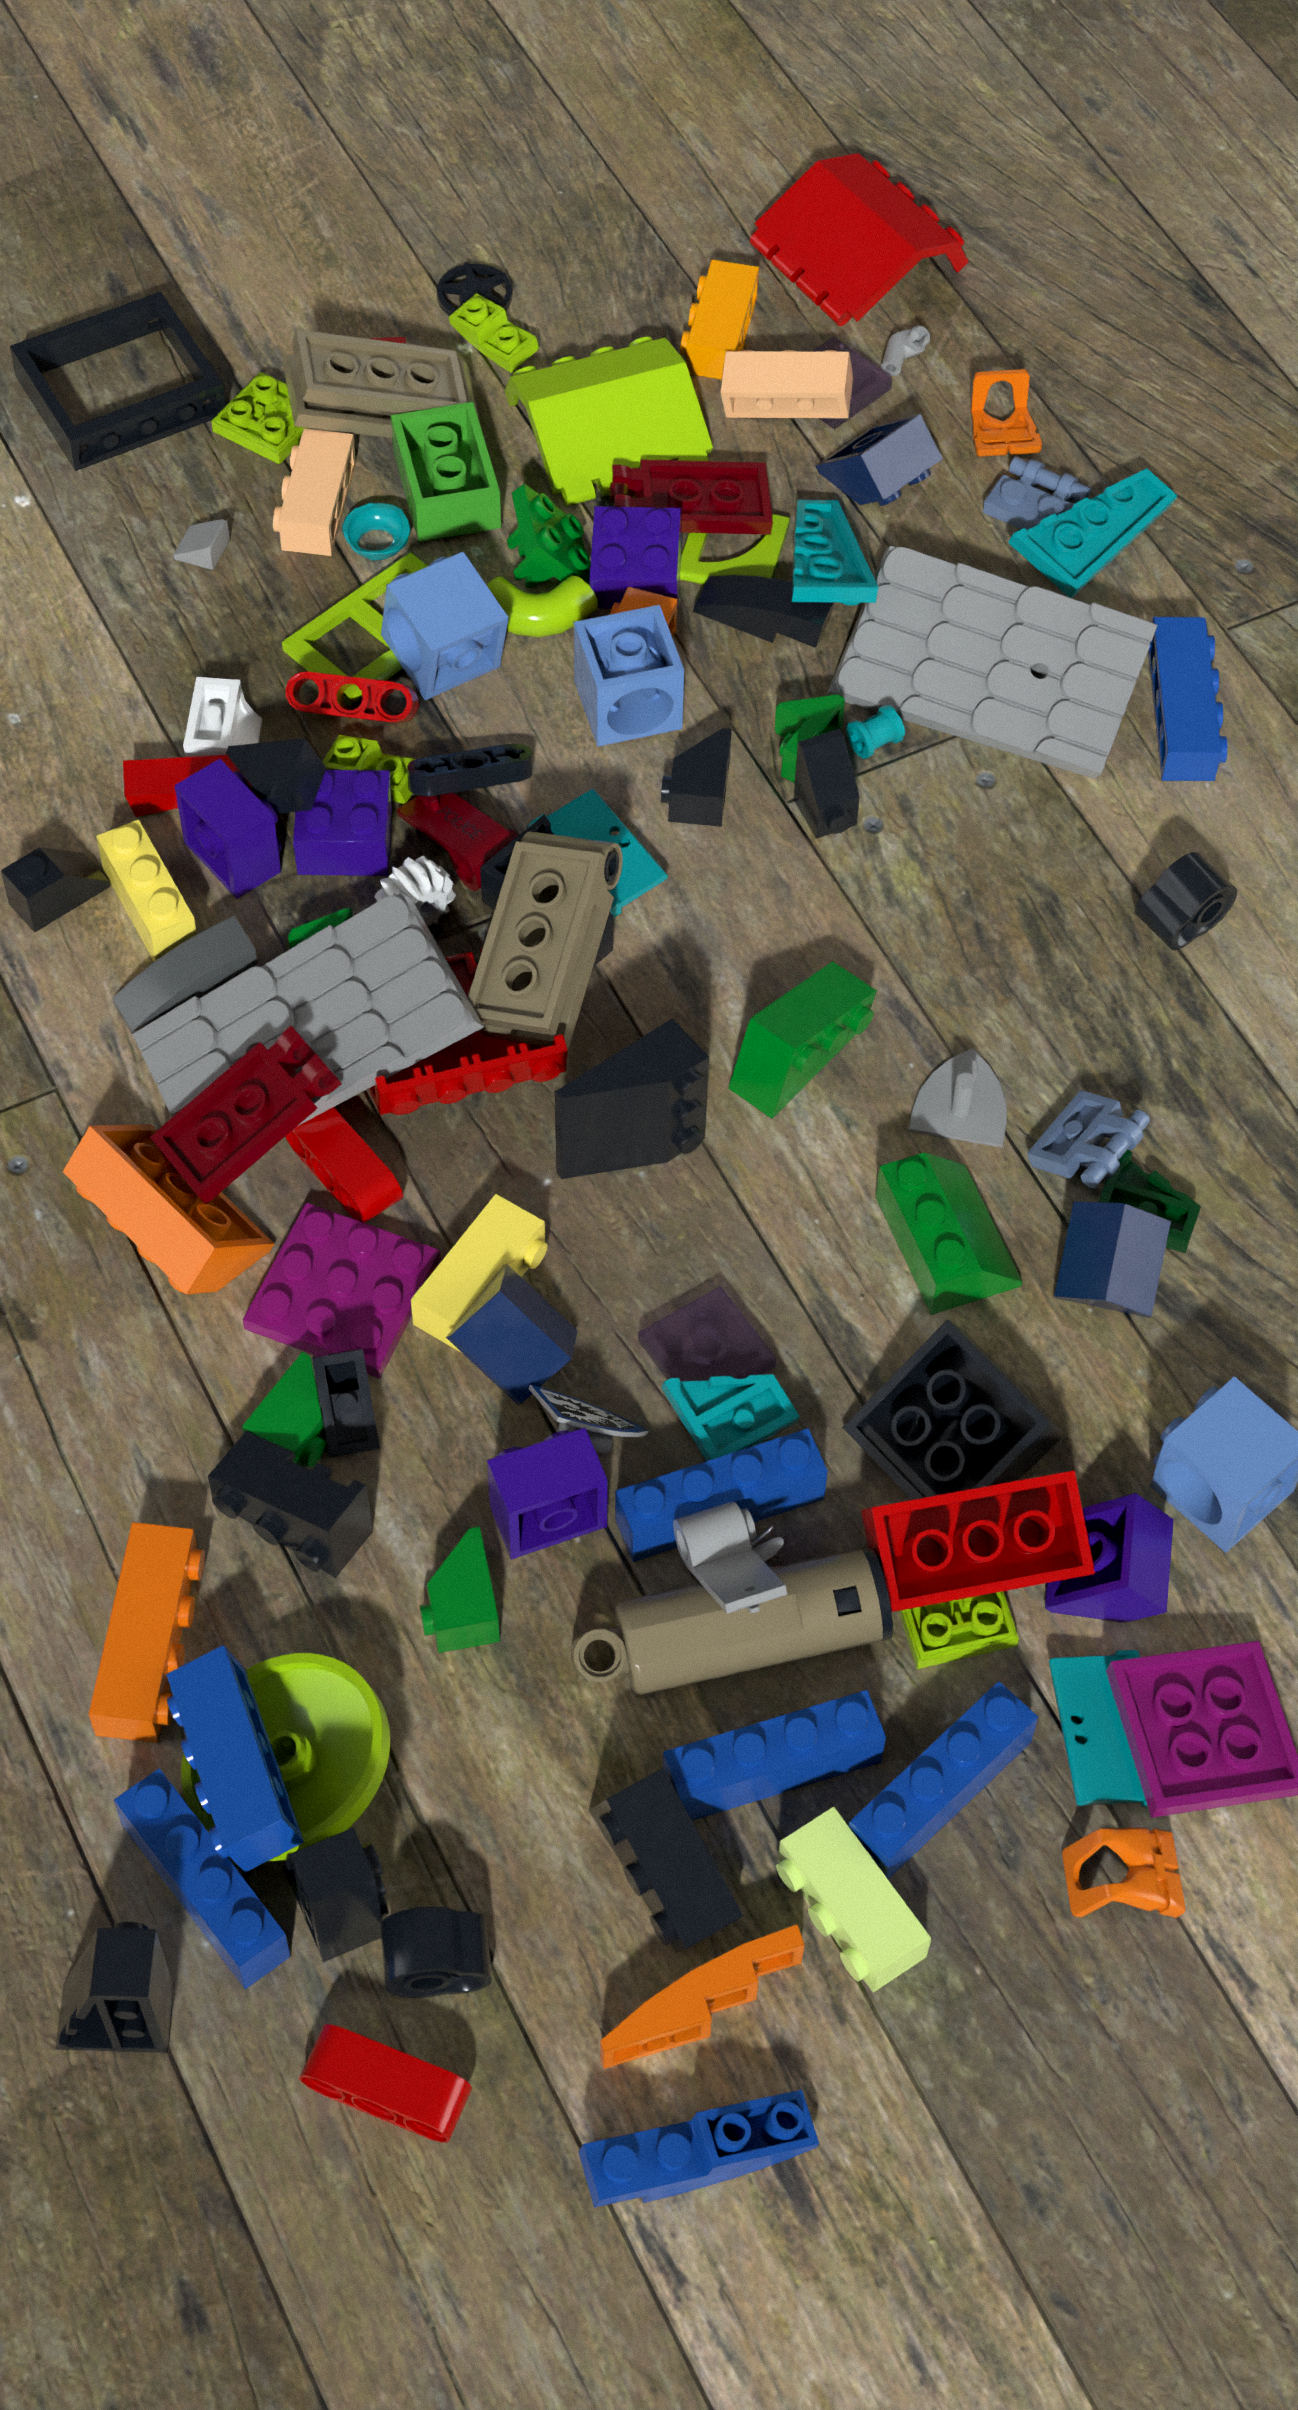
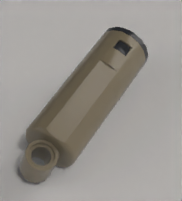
M871 1546L772 1567L770 1569L786 1585L788 1595L760 1603V1611L757 1613H750L747 1608L727 1614L701 1583L620 1601L615 1608L616 1627L589 1629L581 1633L574 1640L571 1648L572 1665L581 1677L593 1682H607L618 1675L627 1674L633 1691L638 1695H644L889 1640L893 1636L892 1612L878 1557ZM595 1640L605 1641L612 1650L611 1663L600 1671L590 1669L584 1660L586 1647Z

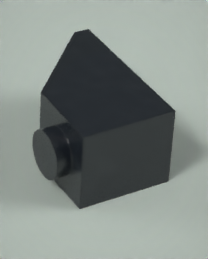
M722 728L674 758L672 776H663L661 788V803H669L668 822L722 827L731 756L732 729Z
M836 729L798 742L794 802L815 838L817 839L832 833H842L850 827L857 825L860 796L841 730Z
M306 738L228 746L227 756L245 777L259 798L268 801L276 814L312 810L326 771V766Z
M39 847L1 870L9 905L34 933L111 887L110 881L84 853Z

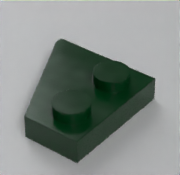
M1127 1149L1118 1160L1119 1168L1111 1178L1106 1180L1098 1202L1125 1203L1171 1221L1166 1248L1186 1254L1201 1206L1185 1193L1178 1192L1172 1188L1170 1182L1154 1170L1150 1174L1143 1171L1131 1161L1133 1153Z

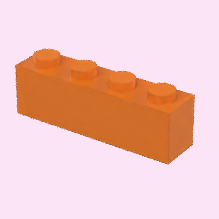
M132 1522L88 1714L95 1736L158 1743L162 1725H170L173 1715L169 1709L167 1698L172 1696L173 1693H169L170 1684L166 1674L184 1665L185 1646L180 1644L183 1627L190 1628L192 1625L195 1598L190 1596L193 1580H201L205 1564V1551L198 1549L194 1529Z

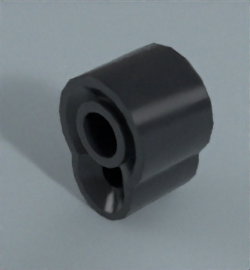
M1191 852L1172 863L1162 873L1157 882L1143 894L1136 905L1135 914L1171 950H1179L1195 938L1204 935L1214 928L1226 916L1237 898V889L1199 852Z
M417 1907L389 1915L381 1922L385 1989L390 1994L406 1998H426L445 1994L474 1992L491 1984L492 1976L486 1918L482 1914L456 1911L446 1907Z

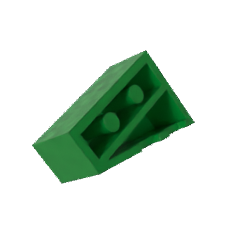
M830 962L750 1018L728 1089L773 1119L856 1034H861L868 1027L874 1015L871 1006L877 990L835 962Z

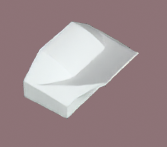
M196 677L183 743L185 757L227 755L228 746L259 743L262 718L245 701L240 680Z

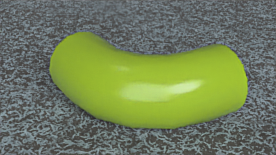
M571 575L553 590L541 594L526 593L502 576L494 578L487 584V587L509 617L507 631L515 635L541 638L561 634L574 627V622L585 620L598 607L594 591L578 576Z

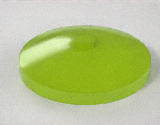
M285 1654L264 1660L245 1669L304 1843L269 1861L287 1860L289 1854L346 1831L369 1806L378 1791L387 1768L390 1754V1728L385 1709L378 1695L352 1667L340 1660L322 1654ZM183 1752L181 1765L183 1796L186 1804L209 1832V1829L215 1826L212 1814H208L205 1811L195 1791V1784L201 1780L197 1769L194 1770Z

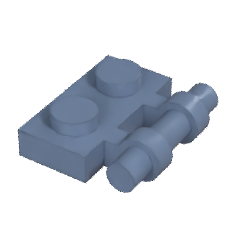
M1014 457L1010 464L1009 472L1021 478L1018 481L1003 475L985 499L983 513L1017 528H1026L1028 530L1038 525L1041 519L1054 513L1059 515L1071 509L1074 504L1069 502L1070 499L1080 501L1087 497L1089 498L1091 488L1078 483V478L1068 473L1061 476L1045 469L1044 463L1031 459L1028 462ZM1038 484L1055 492L1051 495L1035 487Z
M1080 1090L1028 1151L1027 1155L1032 1167L1067 1178H1071L1080 1166L1087 1167L1080 1176L1081 1180L1086 1186L1096 1188L1103 1178L1109 1179L1120 1166L1118 1160L1127 1149H1134L1143 1139L1142 1131L1150 1123V1118L1141 1110H1135L1128 1119L1122 1118L1123 1112L1119 1101ZM1105 1137L1111 1138L1104 1148L1098 1147Z

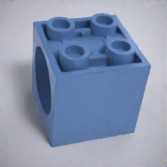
M460 552L449 558L440 557L428 567L412 574H401L394 578L391 583L387 584L381 636L424 700H428L500 667L509 617L465 553Z
M660 605L574 622V682L597 747L682 729L684 668Z
M1235 1376L1220 1389L1216 1386L1209 1388L1196 1403V1411L1187 1419L1179 1416L1166 1427L1160 1437L1163 1441L1162 1448L1153 1460L1156 1468L1150 1484L1155 1491L1225 1553L1292 1494L1298 1482V1431Z

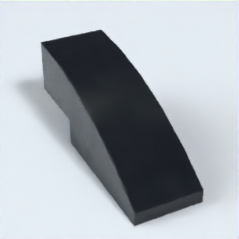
M723 575L709 576L694 606L693 612L771 643L774 642L779 633L816 648L829 622L835 602H792V582L760 576Z

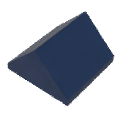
M1074 1201L1054 1298L1151 1318L1171 1221L1125 1203Z
M505 1264L446 1338L519 1405L532 1395V1392L529 1390L530 1384L541 1387L572 1359L577 1330L508 1264Z

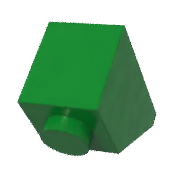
M301 1352L242 1425L243 1434L245 1431H248L294 1452L296 1458L293 1462L304 1468L306 1466L313 1467L324 1453L326 1441L311 1356Z
M480 1526L469 1528L427 1583L429 1603L419 1605L424 1636L435 1635L438 1653L500 1642L499 1619Z

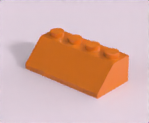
M152 1124L90 1125L65 1166L63 1173L76 1185L77 1192L83 1198L93 1202L107 1216L106 1220L112 1227L124 1232L138 1246L137 1251L142 1257L155 1263L169 1277V1283L176 1290L186 1295L217 1292L272 1250L275 1243L222 1192L207 1205L197 1196L150 1138L157 1131Z

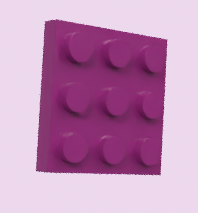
M306 1203L243 1318L244 1329L316 1356L363 1348L367 1374L380 1379L412 1317L411 1299L441 1261L440 1250Z
M1259 1641L1111 1661L1106 1669V1673L1151 1818L1298 1796V1755Z

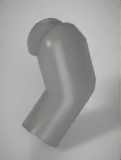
M916 325L912 329L903 330L892 335L886 346L881 365L882 371L888 376L898 375L901 372L905 359L916 356L925 350L930 342L929 331L923 326Z

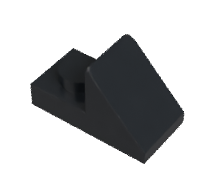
M363 1348L312 1357L329 1457L380 1449Z

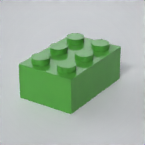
M468 402L391 415L393 453L418 542L501 528L500 490L474 403Z

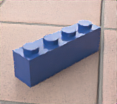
M1153 617L1152 623L1158 626L1150 642L1148 659L1162 781H1215L1219 763L1226 762L1228 746L1226 736H1220L1219 729L1222 728L1223 704L1222 702L1215 701V695L1218 694L1219 671L1217 668L1211 667V662H1213L1215 655L1214 635L1207 634L1205 617Z
M807 1428L616 1490L615 1520L633 1562L678 1548L674 1536L673 1521L683 1516L734 1501L740 1510L747 1508L753 1521L757 1522L824 1500L828 1470L811 1432Z
M222 1645L166 1674L173 1693L172 1696L167 1698V1703L176 1722L181 1727H184L187 1738L181 1740V1747L191 1767L198 1771L201 1781L195 1784V1791L205 1811L208 1814H212L215 1826L209 1829V1834L218 1854L223 1859L230 1857L244 1872H247L304 1843L245 1668Z
M1000 1681L988 1690L849 1822V1828L887 1879L892 1877L1032 1742L1038 1716Z
M864 1690L663 1751L662 1768H664L693 1821L882 1762L886 1736L869 1692Z
M160 1768L114 1799L122 1826L245 1990L291 1957L284 1931L228 1858L223 1859L218 1854L209 1832Z

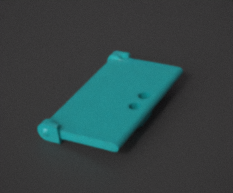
M590 789L547 816L554 835L612 842L620 846L623 860L621 875L615 888L608 890L614 897L610 909L613 918L622 913V907L668 878L667 873L594 789ZM544 813L539 817L535 818L534 820H532L527 825L526 829L529 826H531L534 822H536L540 817H542ZM612 832H619L618 835H610Z
M1117 1650L1114 1655L1063 1657L1049 1660L1075 1800L1078 1806L1137 1802L1141 1803V1807L1148 1806L1106 1673V1669L1111 1661L1139 1658L1140 1653L1137 1650ZM1071 1717L1079 1718L1081 1723L1079 1724L1076 1720L1071 1719Z

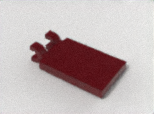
M640 460L639 468L612 465V483H610L609 493L610 502H614L615 507L681 508L682 533L771 535L773 518L766 463Z
M290 1026L268 1050L261 1042L255 1045L151 1135L150 1138L197 1196L207 1205L318 1109L311 1101L313 1097L328 1095L335 1091L342 1083L297 1031ZM303 1066L299 1073L293 1069Z

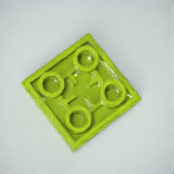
M260 372L211 421L213 432L279 465L291 454L293 445L300 444L303 429L305 428L294 426L287 384L263 372Z
M1003 1591L898 1611L917 1669L1016 1647L1019 1641Z

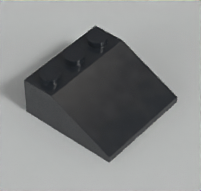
M673 1018L555 1091L556 1173L561 1179L667 1163L681 1153H691L705 1139L709 1056Z
M948 1319L842 1427L911 1500L1016 1481L1032 1469L1066 1434L963 1329Z

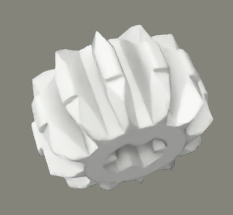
M421 856L415 861L408 857L398 869L392 867V874L388 878L380 880L383 888L377 891L374 897L378 902L386 896H396L401 892L412 899L428 927L432 923L438 925V918L450 911L447 904L452 902L456 895L452 890L454 883L449 879V874L432 860Z

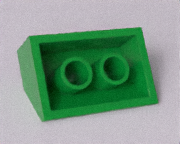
M923 1152L879 1166L875 1198L931 1315L1022 1286L1019 1273L964 1164Z

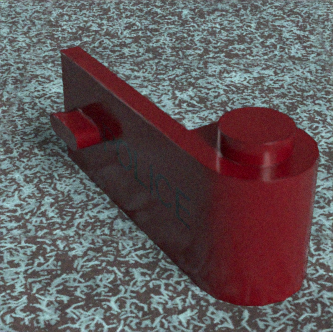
M455 793L417 796L396 809L400 818L449 852L451 862L458 877L472 891L481 889L480 867L518 836L514 830L510 828L506 830Z

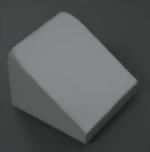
M219 519L190 525L173 554L174 560L214 570L230 541L227 520Z

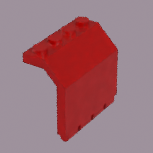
M859 153L817 161L754 223L757 230L752 234L749 241L767 260H771V263L792 283H796V287L815 305L820 306V309L840 327L844 326L851 318L858 322L921 259L944 254L952 269L957 273L969 262L961 248L965 242L952 227L948 226L944 230L938 224L940 220L926 204L919 208L913 202L915 197L900 181L896 185L888 180L890 178L889 173L877 160L874 159L869 163Z
M472 951L445 957L467 997L478 966L475 963ZM476 1031L385 1079V1076L376 1077L375 1085L368 1088L380 1115L387 1113L405 1115L414 1112L422 1105L434 1102L451 1104L464 1099L469 1094L481 1091L498 1093L509 1089L513 1084L528 1080L535 1082L552 1080L560 1073L566 1072L568 1049L563 1034L554 1036L553 1045L547 1047L486 1037L479 1031Z

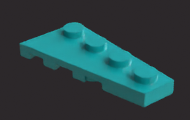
M1146 468L1105 488L1102 494L1089 499L1087 497L1080 500L1071 509L1059 515L1054 513L1041 519L1038 525L1028 530L1023 528L1013 533L1008 543L1069 598H1073L1169 509L1178 495Z
M797 500L794 521L792 602H840L849 606L858 605L859 603H876L879 587L839 501Z

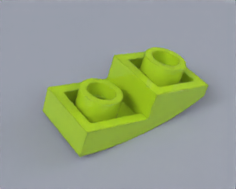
M477 293L448 317L450 324L470 344L510 373L539 350L536 336L509 322L504 308Z
M339 735L322 761L326 766V770L390 771L392 801L406 804L412 795L408 790L407 765L415 759L383 754L378 741Z

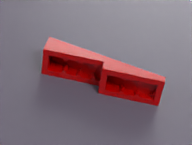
M227 755L123 760L124 796L135 817L177 809L178 803L174 785L218 759H221L232 772L239 770ZM250 786L251 792H252L259 800H261V799L259 798V796L255 793V791L252 789V787Z

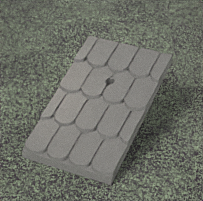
M890 545L885 550L874 577L879 587L876 603L863 604L826 696L838 694L845 698L846 703L878 712V709L884 705H890L902 720L1093 779L1100 776L1158 625L1096 603L1087 604L1037 586L1028 587L962 563L955 565L906 547L897 548Z
M401 892L396 896L384 897L335 928L329 925L265 965L249 968L200 999L194 996L132 1035L138 1048L141 1050V1054L154 1081L157 1083V1087L170 1114L174 1116L255 1045L261 1042L268 1050L277 1042L279 1036L292 1026L342 1083L332 1093L322 1097L316 1096L311 1099L318 1109L300 1123L302 1124L374 1086L376 1077L385 1076V1079L482 1029L484 1025L410 897ZM303 1066L293 1069L299 1073Z

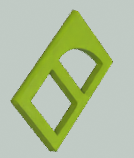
M772 514L773 525L771 535H765L747 553L721 562L700 561L709 533H689L681 556L680 580L705 585L709 576L745 575L774 578L790 527V517Z
M411 552L283 640V651L308 672L347 676L310 644L351 617L390 649L381 636L383 615L371 607L369 603L386 592L387 584L391 583L397 576L404 573L412 574L428 567V565ZM390 649L352 677L386 681L402 670L403 667ZM356 685L348 687L343 694V700L350 706L363 698L360 688Z

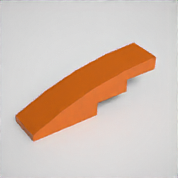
M798 1924L744 1943L691 1970L645 2001L600 2040V2060L603 2069L710 2037L711 2013L756 2000L759 1982L757 1977L802 1964L805 1944Z

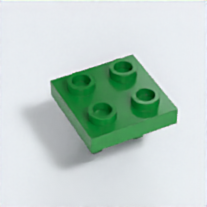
M526 484L514 490L511 494L518 528L507 538V545L509 549H514L518 546L519 556H526L513 571L515 580L519 581L525 577L526 587L532 588L552 577L563 582L567 577L573 575L583 579L590 586L589 567L591 566V561L585 551L582 539L584 530L579 520L573 514H566L561 511L548 496L543 493L538 494Z

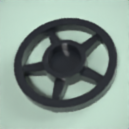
M465 262L464 265L453 268L444 274L437 285L438 304L449 316L457 309L446 301L443 293L459 295L460 307L476 293L501 306L505 311L512 301V285L506 273L484 264H469ZM474 274L486 275V276H489V278H486V279L478 278V277H475ZM466 275V279L461 283H450L454 279ZM500 284L503 285L506 291L502 301L491 294V289Z

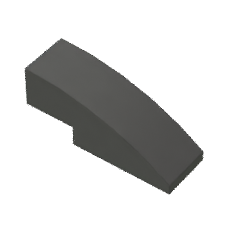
M233 916L202 931L156 960L113 997V1003L129 1031L133 1034L194 996L200 999L249 968L258 966L255 947L237 918Z

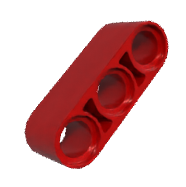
M306 671L293 675L287 682L285 689L286 698L293 708L313 714L399 724L412 720L419 708V699L416 692L407 685L392 681ZM313 680L319 688V695L314 703L306 705L302 702L299 691L304 682ZM356 685L360 688L363 699L358 708L349 710L343 703V694L348 687ZM400 690L405 695L407 704L402 713L393 716L386 708V700L390 693Z
M334 1107L298 1125L285 1136L297 1156L354 1220L366 1223L403 1199L402 1189L393 1173Z
M332 2024L323 2025L299 2077V2080L305 2086L323 2096L441 2143H448L472 2090L471 2084L457 2074Z

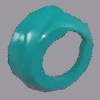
M368 503L353 509L345 517L342 532L353 551L364 558L374 561L393 557L403 549L408 542L410 526L402 509L392 504ZM371 530H383L393 537L392 544L383 550H365L358 545L362 536Z

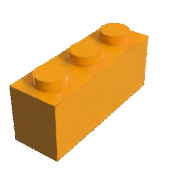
M711 260L707 276L700 275L697 287V300H699V303H692L688 322L691 331L683 332L680 346V355L686 356L689 374L722 380L726 351H743L758 298L759 267Z

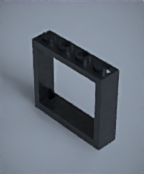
M161 291L10 346L16 378L75 471L211 421L226 407L222 381ZM158 319L154 322L148 323V321ZM162 330L195 381L74 426L42 376V373ZM208 399L210 403L203 405V401ZM86 445L87 449L80 451L79 447Z

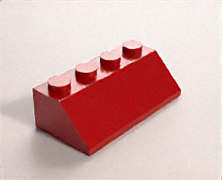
M1075 1470L861 1510L867 1546H871L878 1557L888 1591L891 1612L1095 1574Z

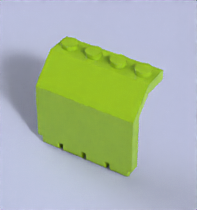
M642 337L632 341L629 347L614 350L611 346L603 347L593 351L590 357L575 360L573 356L563 357L554 361L551 367L539 370L535 366L524 367L512 374L505 388V395L509 406L517 405L520 399L526 407L553 495L562 493L566 506L595 499L596 494L593 484L596 483L602 497L610 495L609 487L610 483H612V465L639 468L640 460L709 461L707 454H710L713 450L686 362L666 337L652 340V337Z

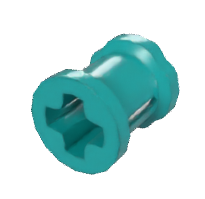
M884 705L878 709L876 715L862 722L854 720L848 723L846 733L854 752L860 758L868 759L874 754L875 749L889 742L897 744L903 741L905 728L902 719L895 709L890 705Z

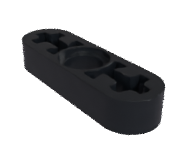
M503 744L415 759L407 765L408 790L419 796H436L524 781L533 774V752L525 745Z

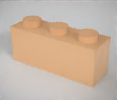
M794 350L726 351L720 392L726 418H849L853 383L849 352H838L835 350H825L823 352H797Z
M304 428L300 444L293 445L290 457L291 476H284L282 483L283 504L282 506L275 507L273 516V530L280 533L281 550L332 556L356 466L353 434Z

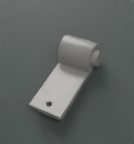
M732 1501L674 1519V1536L684 1564L727 1614L747 1608L750 1613H757L760 1611V1603L788 1595L786 1585L752 1550L750 1540L756 1538V1529L753 1518L747 1508L740 1510L736 1502Z

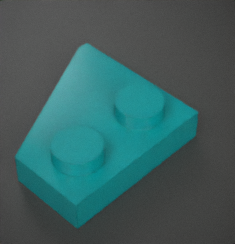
M773 1374L749 1375L744 1379H735L731 1376H712L708 1381L680 1382V1378H670L664 1381L661 1387L706 1461L755 1446L793 1425L800 1417Z

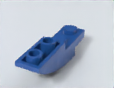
M801 2089L696 2112L691 2121L585 2143L578 2153L595 2208L642 2197L643 2203L731 2180L815 2149L819 2145V2141Z

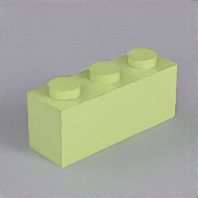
M835 1807L830 1808L780 1841L779 1863L776 1864L780 1878L791 1892L795 1893L799 1890L811 1906L808 1908V1913L813 1924L823 1936L832 1935L842 1949L840 1957L845 1968L856 1981L859 1982L863 1979L874 1993L927 1957L931 1937Z

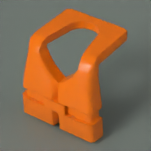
M1017 369L975 373L971 417L974 448L978 457L1005 456L1008 451L1011 455L1037 454L1042 451V440L1039 433H1036V426L1027 409L1030 379L1028 370ZM998 381H1007L1012 385L1014 412L1005 421L997 420L983 410L989 388Z
M1146 1827L1101 1828L1067 1846L1062 1851L1070 1909L1073 1916L1084 1917L1112 1901L1125 1903L1149 1912L1158 1910L1159 1914L1174 1918L1179 1917L1186 1911L1180 1874L1174 1872L1178 1869L1173 1833L1170 1831L1156 1828L1149 1831ZM1103 1845L1108 1846L1128 1866L1129 1871L1119 1883L1105 1884L1084 1890L1079 1881V1872L1083 1862Z

